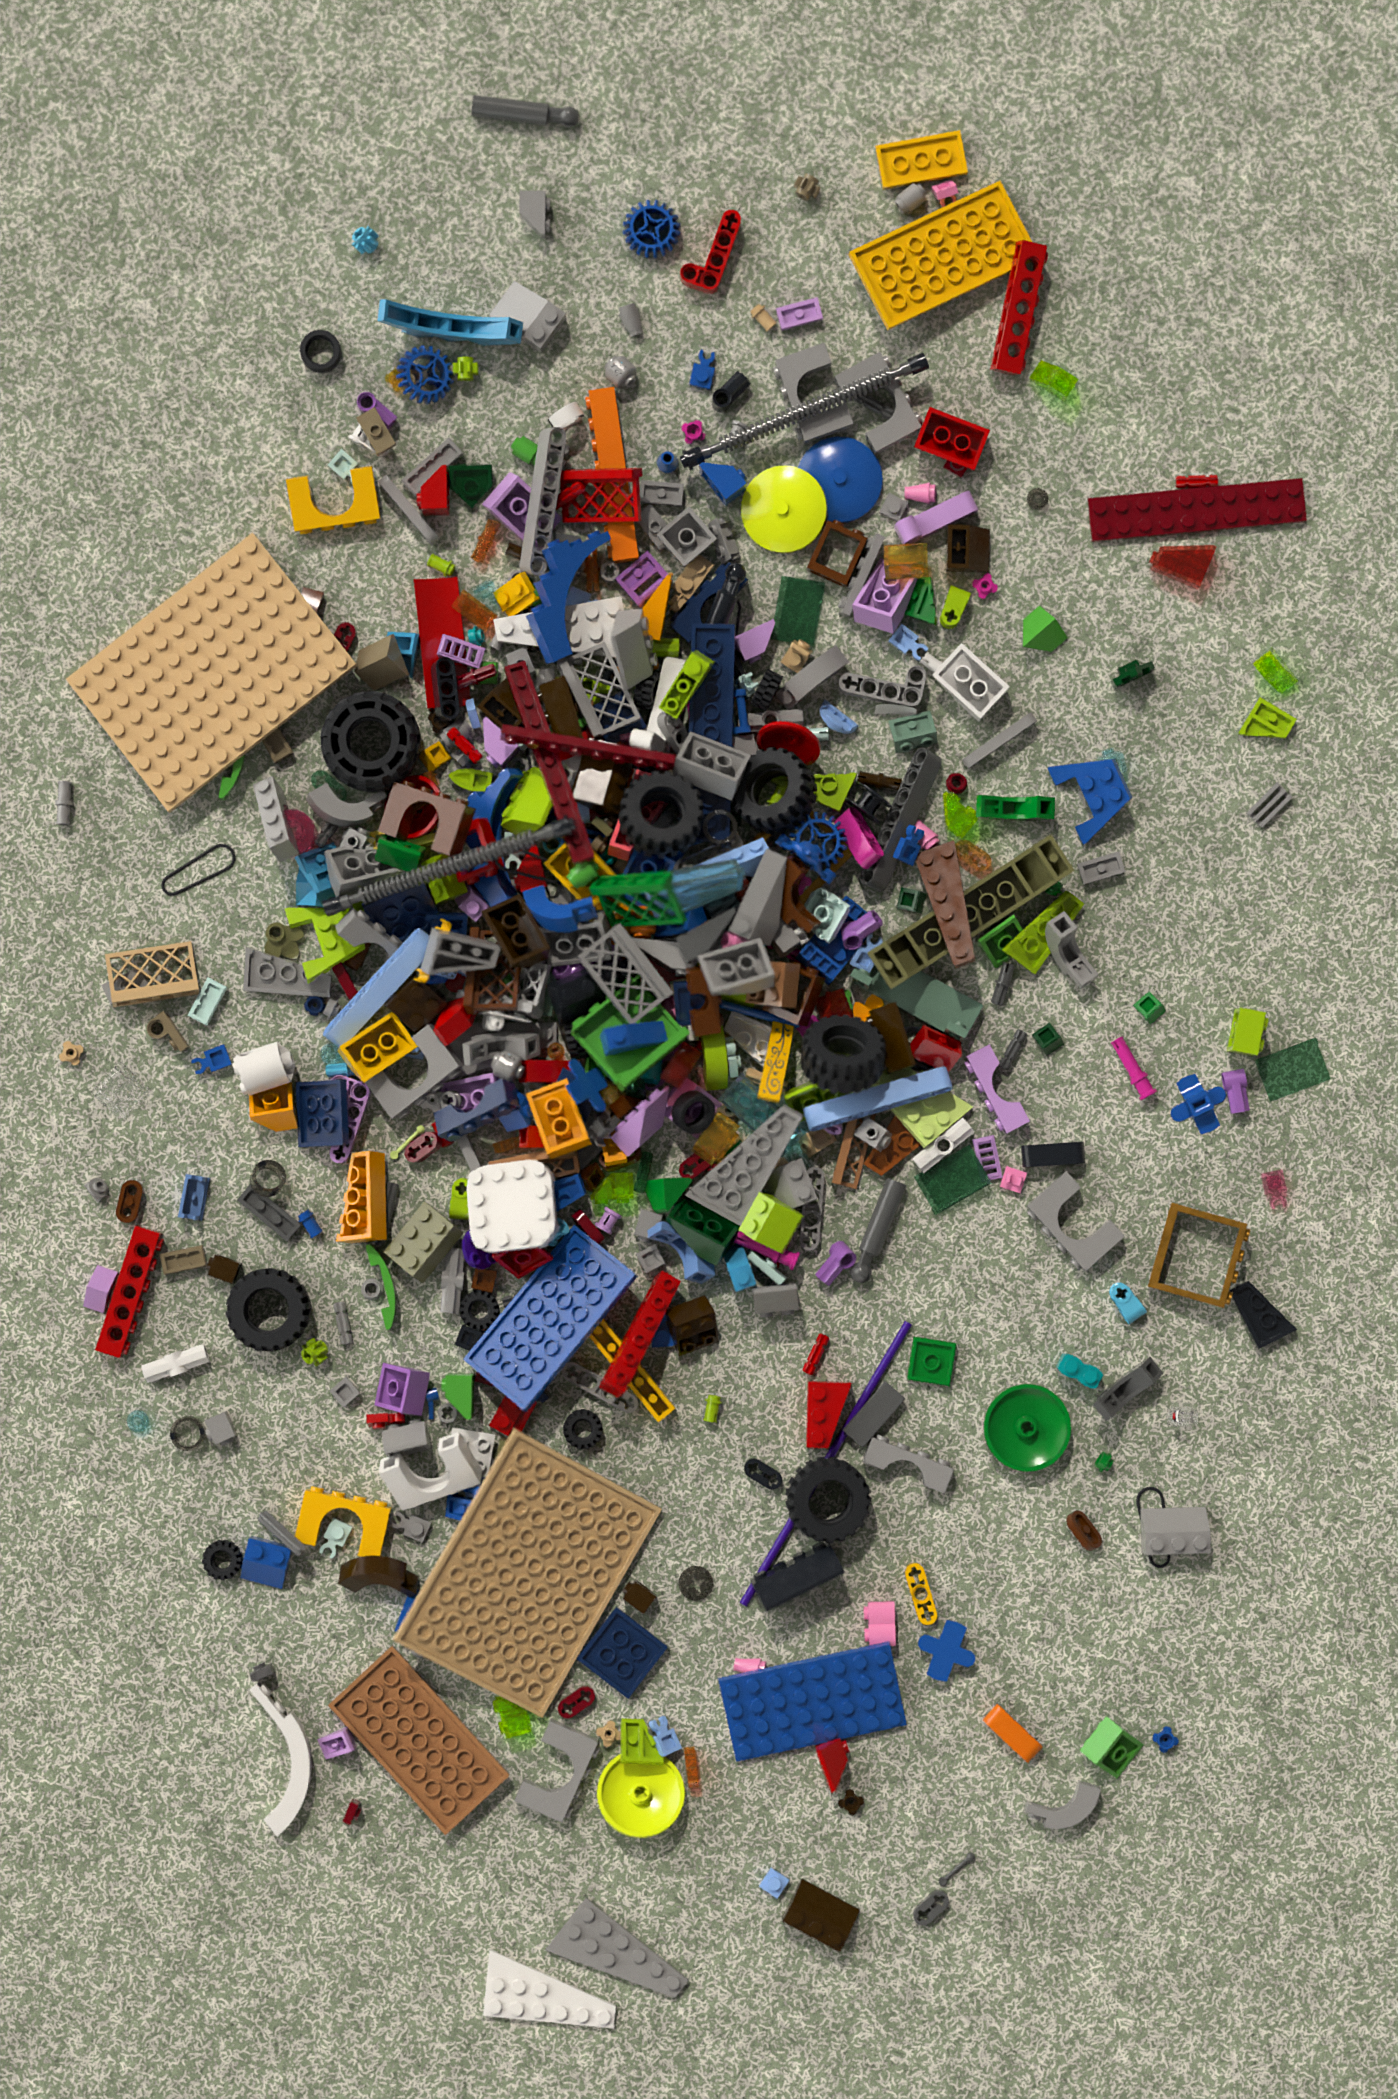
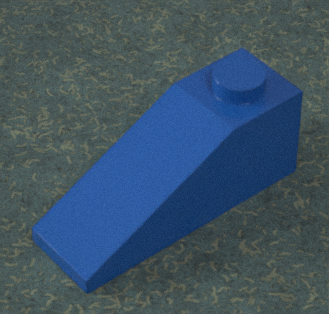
M663 1021L614 1026L603 1029L600 1034L605 1056L663 1044L668 1040Z

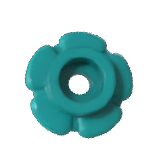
M477 626L468 630L469 642L481 647L482 642H485L483 630H479Z

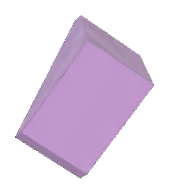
M97 1265L87 1285L83 1306L104 1313L118 1272Z
M347 1726L317 1739L325 1759L352 1752L357 1747L354 1737Z

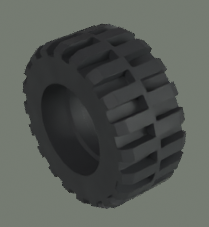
M768 747L767 751L761 749L756 751V755H751L739 788L731 802L734 805L735 811L755 830L772 835L775 831L778 834L786 832L785 829L790 831L795 829V825L805 821V815L811 813L813 809L811 805L816 802L817 798L814 792H817V784L814 782L815 777L810 768L796 754L784 748H778L777 750L775 747ZM788 776V788L784 796L772 805L760 806L759 795L764 785L775 777Z
M653 771L651 776H648L645 773L640 776L639 781L635 779L631 782L630 788H626L623 794L619 813L621 833L626 835L625 840L629 845L634 844V850L639 853L641 850L646 852L645 856L652 857V854L658 855V859H664L665 855H669L670 858L675 857L678 851L681 853L687 851L688 846H692L700 834L704 816L703 800L700 799L698 789L693 790V784L689 780L683 781V776L679 774L672 776L669 771H665L664 774H659V771ZM663 801L675 806L680 812L682 819L673 827L657 828L644 820L641 815V809L651 802Z
M831 1015L830 1018L823 1017L819 1022L816 1021L810 1025L804 1033L800 1061L804 1075L809 1078V1081L814 1085H819V1088L824 1091L827 1089L831 1093L837 1094V1092H841L843 1095L850 1094V1092L860 1093L862 1089L867 1090L876 1084L882 1075L886 1052L885 1040L876 1027H872L870 1022H864L859 1017L855 1016V1018H852L849 1015ZM834 1053H846L852 1056H841Z
M267 1268L252 1271L246 1276L241 1277L230 1291V1296L226 1301L227 1311H225L226 1318L229 1321L228 1326L234 1332L235 1338L242 1341L243 1345L248 1348L251 1347L256 1351L268 1352L281 1350L300 1338L308 1326L309 1315H311L310 1298L306 1294L304 1285H301L294 1275L292 1276L284 1270ZM261 1290H275L281 1293L288 1303V1317L284 1324L275 1330L260 1329L252 1323L249 1317V1302Z
M818 1457L817 1461H807L805 1467H799L796 1470L797 1474L795 1477L791 1476L789 1480L790 1487L786 1488L785 1495L787 1496V1501L785 1503L790 1519L803 1534L818 1542L834 1543L835 1540L842 1542L849 1535L853 1537L857 1534L855 1530L858 1527L863 1528L865 1525L864 1519L865 1517L869 1518L871 1512L868 1509L869 1505H872V1498L869 1496L871 1491L865 1482L866 1479L855 1467L836 1457H829V1459ZM827 1480L838 1481L846 1488L848 1493L846 1507L838 1516L832 1519L823 1520L816 1517L809 1507L811 1492L821 1482Z

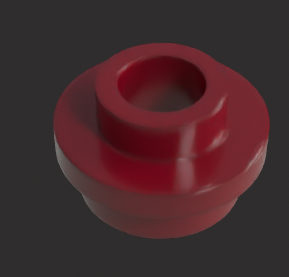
M952 773L946 779V788L952 794H961L967 788V779L960 773ZM957 781L960 786L954 787L953 782Z

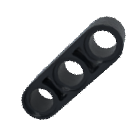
M442 657L432 664L431 677L436 717L442 722H449L458 716L460 708L454 662L448 657ZM439 663H443L447 667L446 673H442L439 670ZM442 685H446L449 688L448 695L441 691ZM444 706H448L451 709V716L445 715L443 711Z
M1084 1141L1021 1146L1022 1167L1085 1163Z

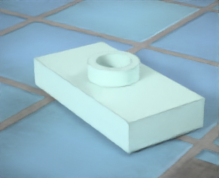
M207 977L188 1016L208 1026L228 987Z
M751 1251L747 1256V1259L778 1285L786 1281L787 1277L776 1269L777 1264L773 1263L769 1257L765 1259L755 1251Z

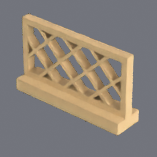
M191 941L105 954L113 1008L199 994ZM188 948L189 955L184 962L174 956L178 949ZM163 951L168 955V958L161 965L152 958L157 952ZM135 955H142L147 959L141 968L131 962ZM120 958L126 963L118 972L111 967L110 959ZM171 958L181 964L175 974L165 968ZM150 961L159 967V970L153 977L143 971ZM128 965L138 971L132 980L122 975V972ZM185 967L192 972L193 979L182 980L177 975ZM162 970L172 976L168 983L161 984L156 980ZM140 974L150 979L145 987H139L134 983ZM119 977L129 983L124 990L115 991L114 983Z

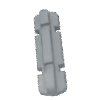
M343 1301L334 1303V1311L337 1312L339 1333L341 1332V1344L351 1343L353 1339L352 1334L349 1332L351 1329L348 1314L345 1312L347 1310L346 1304Z

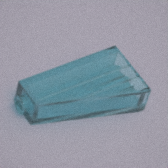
M736 859L666 871L673 873L675 879L672 882V886L684 913L741 890L742 882L745 880L744 868L740 867ZM667 891L660 892V895L668 900L670 899ZM659 902V907L664 910L665 905ZM670 908L667 909L666 912L674 917L677 916L676 912Z

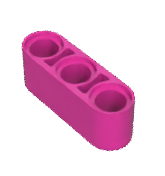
M849 807L834 821L835 824L838 821L841 822L837 829L838 831L845 829L846 832L841 834V836L847 837L845 843L861 867L869 869L884 855L881 846L856 808Z

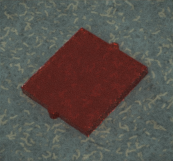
M843 988L833 992L828 991L825 995L818 998L816 1007L821 1018H830L831 1015H849V1017L854 1018Z

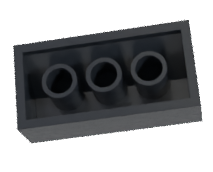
M617 956L616 968L628 969L626 957ZM614 957L611 960L602 961L601 966L613 967ZM587 969L546 985L560 1026L590 1014L589 1010L595 1004L599 1003L601 1005L606 1001L605 997L607 995ZM601 969L600 978L602 981L611 983L612 970ZM616 971L615 983L622 984L627 978V972ZM631 973V976L633 978L638 975L635 973ZM614 986V989L616 991L622 988Z
M823 1541L816 1543L812 1546V1550L806 1553L804 1551L798 1552L792 1556V1560L778 1562L773 1565V1569L767 1572L765 1570L760 1571L753 1576L754 1578L750 1582L766 1612L845 1573L829 1543H824Z

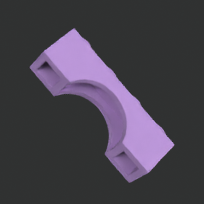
M990 1044L966 1056L967 1061L964 1064L970 1074L974 1073L977 1079L974 1083L979 1093L984 1092L987 1098L984 1102L989 1112L994 1111L997 1117L994 1121L999 1131L1004 1130L1006 1134L1030 1122L1020 1102H1007L995 1093L992 1086V1076L1000 1063Z

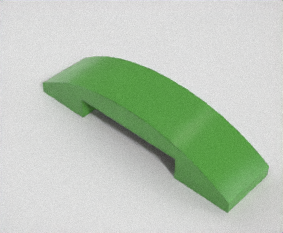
M246 754L234 762L231 778L222 776L218 797L220 800H225L236 786L244 766Z
M372 1244L366 1245L370 1266H380L389 1307L381 1309L385 1328L389 1330L392 1329L396 1316L397 1297L395 1284L385 1259Z

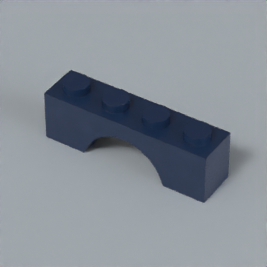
M730 562L726 566L724 564L720 565L714 572L716 576L712 581L706 580L699 588L701 592L696 597L692 595L685 603L687 607L682 612H676L670 619L672 622L670 628L688 645L691 644L692 624H702L700 618L701 609L710 598L716 596L719 589H722L726 578L725 570L731 564ZM745 578L744 581L740 583L736 595L748 583L747 578Z
M501 1078L485 1086L480 1103L469 1112L465 1113L464 1110L451 1104L434 1112L438 1136L448 1141H457L461 1136L475 1132L477 1128L493 1123L495 1119L508 1115L513 1110L519 1108L515 1084Z

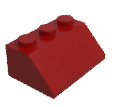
M929 407L914 448L975 471L990 430Z

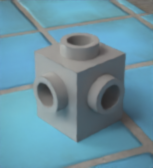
M361 826L358 828L350 827L344 832L342 843L339 847L353 846V849H366V847H374L375 838L369 835V830Z

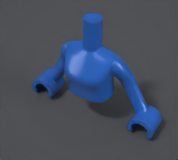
M782 833L775 843L784 850H794L799 859L808 865H813L814 871L830 885L837 875L828 868L824 871L822 870L818 848L808 841L789 844V841L792 840Z

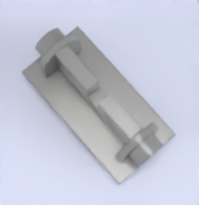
M725 517L715 518L707 525L717 538L714 542L716 556L720 559L721 564H725L730 559L731 561L738 559L740 552L735 539L727 541L726 537L733 535L729 521Z

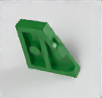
M919 574L904 616L936 626L933 579Z

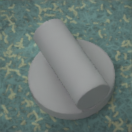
M93 1178L85 1185L86 1189L98 1203L108 1194L107 1184L99 1178Z

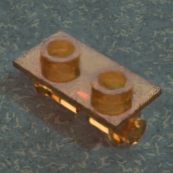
M464 589L451 605V607L485 633L494 624L493 619L497 617L494 612Z

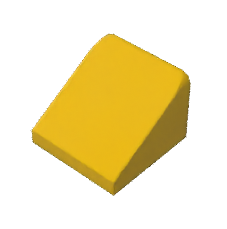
M440 741L426 748L419 755L420 760L430 773L452 759Z

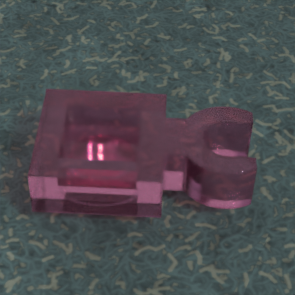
M1283 1170L1261 1173L1264 1194H1271L1269 1201L1271 1209H1275L1274 1202L1277 1199H1280L1282 1206L1285 1207L1287 1201L1281 1195L1282 1191H1287Z

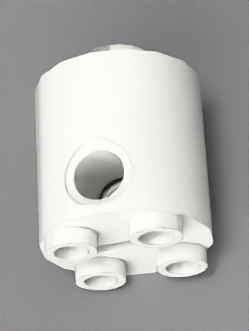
M278 1041L237 1054L233 1058L234 1063H232L236 1076L240 1075L241 1077L240 1088L243 1095L248 1094L249 1096L290 1083L295 1069L291 1052L279 1044Z

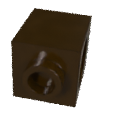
M215 1254L214 1258L210 1257L206 1269L209 1270L207 1275L234 1284L242 1263Z
M636 1579L633 1583L629 1581L622 1590L624 1593L622 1599L642 1614L646 1612L657 1594Z

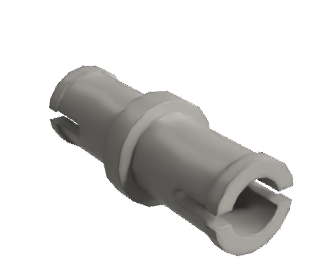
M58 781V800H55V805L57 806L56 825H70V807L73 806V801H71L72 782Z

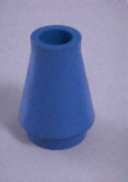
M663 452L657 459V466L662 472L671 473L678 467V458L672 452ZM664 458H671L670 462L664 461Z

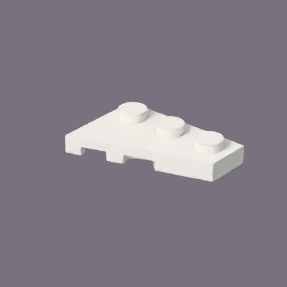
M732 1011L724 1028V1033L729 1037L733 1036V1041L762 1067L764 1066L771 1027Z

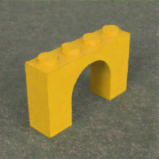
M373 466L350 470L354 500L351 507L339 515L325 514L316 507L312 498L309 475L287 478L286 484L294 531H300V534L313 533L312 529L321 528V531L334 530V525L342 524L343 528L356 526L355 522L364 521V525L377 523L376 519H380L381 514Z
M311 1486V1489L305 1490L295 1537L300 1542L316 1546L324 1516L332 1509L347 1508L359 1516L363 1526L358 1556L382 1555L392 1507L387 1506V1502L375 1500V1503L366 1502L365 1497L354 1495L353 1499L347 1498L345 1493L339 1491H332V1494L323 1492L324 1488Z

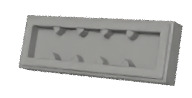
M448 438L405 476L401 482L417 497V493H421V486L441 465H447L448 468V465H453L464 453Z

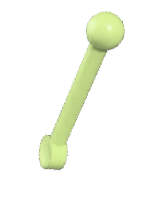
M419 1125L414 1134L396 1151H392L390 1153L391 1159H397L399 1153L419 1134L424 1133V1126Z

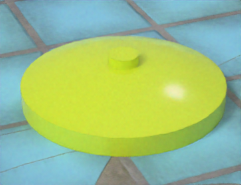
M776 466L758 474L747 486L741 502V517L749 536L761 547L777 553L796 552L810 545L822 532L827 519V499L821 485L812 475L793 466Z
M620 1754L612 1759L604 1768L598 1782L597 1802L606 1822L619 1833L633 1838L656 1836L667 1830L678 1818L684 1803V1783L676 1766L665 1756L663 1757L664 1763L662 1765L621 1763Z

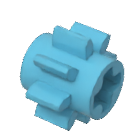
M369 226L366 229L360 227L353 233L352 239L355 242L352 243V246L361 254H364L365 251L371 253L378 246L376 239L379 235Z

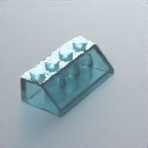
M741 1073L718 1099L754 1132L780 1107L774 1102L758 1099L759 1088ZM799 1125L790 1138L781 1158L806 1133Z

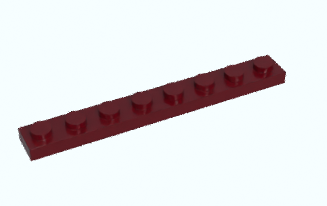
M503 724L500 740L510 745H516L517 743L525 744L533 749L542 747L547 748L551 752H569L573 756L587 755L596 760H603L605 758L618 764L627 762L641 768L647 766L656 767L659 771L673 770L676 757L674 754Z

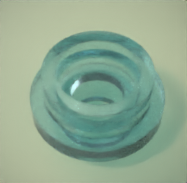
M334 1043L324 1045L320 1052L321 1059L326 1064H337L342 1058L338 1053L339 1047ZM329 1050L335 1051L334 1058L328 1057Z
M135 1410L127 1417V1425L134 1432L145 1430L149 1424L147 1414L141 1410ZM135 1417H139L141 1419L140 1425H136L134 1423Z

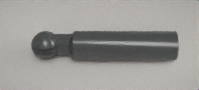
M473 95L472 117L538 125L556 123L562 124L567 128L574 127L579 122V112L571 106L556 108L550 107L548 103Z
M886 1178L859 1247L862 1252L859 1262L854 1264L850 1271L854 1281L865 1283L870 1279L872 1273L870 1265L873 1258L880 1255L907 1185Z

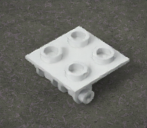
M505 1010L479 1012V1014L484 1015L482 1027L486 1031L501 1030L504 1020L517 1023H531V1020L525 1019L526 1015L518 1013H507L505 1015Z
M452 1428L451 1435L458 1432L461 1434L482 1469L481 1477H486L490 1469L495 1434L471 1431L464 1428Z

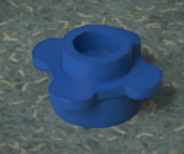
M1165 1726L1161 1732L1153 1734L1152 1737L1153 1741L1159 1745V1750L1163 1753L1178 1744V1738L1173 1736L1171 1733L1172 1729L1168 1726Z

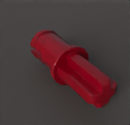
M489 664L476 670L473 668L470 672L457 676V689L461 690L474 684L479 685L480 681L496 676L497 669L495 665Z

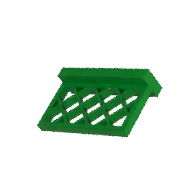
M672 872L598 876L589 888L592 896H598L611 927L617 924H621L622 927L682 924L687 920L672 886V882L675 879ZM667 891L670 899H666L659 892ZM647 893L653 898L649 901L640 894ZM622 894H628L633 897V902L623 897ZM606 895H610L613 898H615V903L608 900L606 898ZM655 899L665 905L664 910L653 903ZM638 900L647 906V909L643 910L635 904ZM621 902L629 907L628 911L619 907L617 903ZM670 908L676 912L677 916L674 917L666 912L667 909ZM649 909L658 913L660 917H654L649 914ZM631 910L641 915L642 918H636L631 915ZM613 911L617 912L624 918L616 920Z

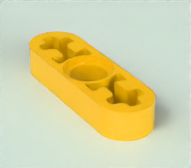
M910 1563L905 1568V1577L917 1617L922 1624L931 1625L937 1619V1611L925 1571L919 1563ZM912 1567L921 1570L918 1578L919 1581L924 1579V1584L919 1583L913 1587L911 1586V1583H915L914 1577L909 1576ZM920 1587L927 1590V1596L923 1600L915 1597V1591ZM930 1600L931 1604L926 1605L929 1612L933 1611V1615L930 1616L931 1620L927 1621L926 1618L921 1617L924 1614L923 1606L918 1608L917 1604H925Z

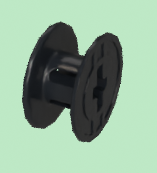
M857 782V785L864 792L856 802L849 798H845V801L856 808L863 816L880 825V821L873 816L881 804L890 809L892 806L871 788L861 782Z

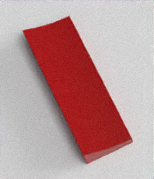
M458 577L413 579L428 710H435L431 666L440 659L437 656V651L442 635H449L465 641ZM451 643L447 644L446 653H449ZM456 645L455 656L458 655L460 646ZM466 649L462 656L463 659H466ZM454 662L456 677L468 672L466 665ZM439 663V670L442 673H446L447 667L443 663ZM442 685L441 691L448 695L449 688L446 685ZM470 686L458 690L459 707H465L466 700L471 699Z

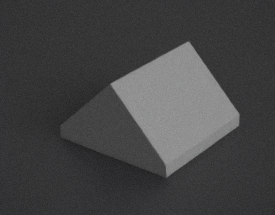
M690 507L685 509L656 534L671 556L683 567L687 566L717 540L715 535Z

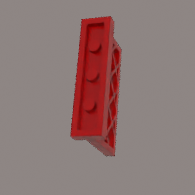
M642 468L562 470L560 478L561 492L567 488V483L574 484L577 481H582L585 487L588 483H592L597 489L592 496L586 491L582 493L588 500L583 507L576 501L577 497L565 505L563 504V523L642 521L639 477L643 476ZM608 482L616 488L611 496L603 489ZM627 482H632L633 492L630 496L622 489ZM599 493L607 499L602 507L594 500ZM618 493L626 499L621 507L613 500ZM629 503L634 507V517H629L624 511ZM573 504L579 512L575 517L569 518V507ZM590 504L598 510L594 517H591L586 512ZM609 504L617 510L613 517H610L604 511Z

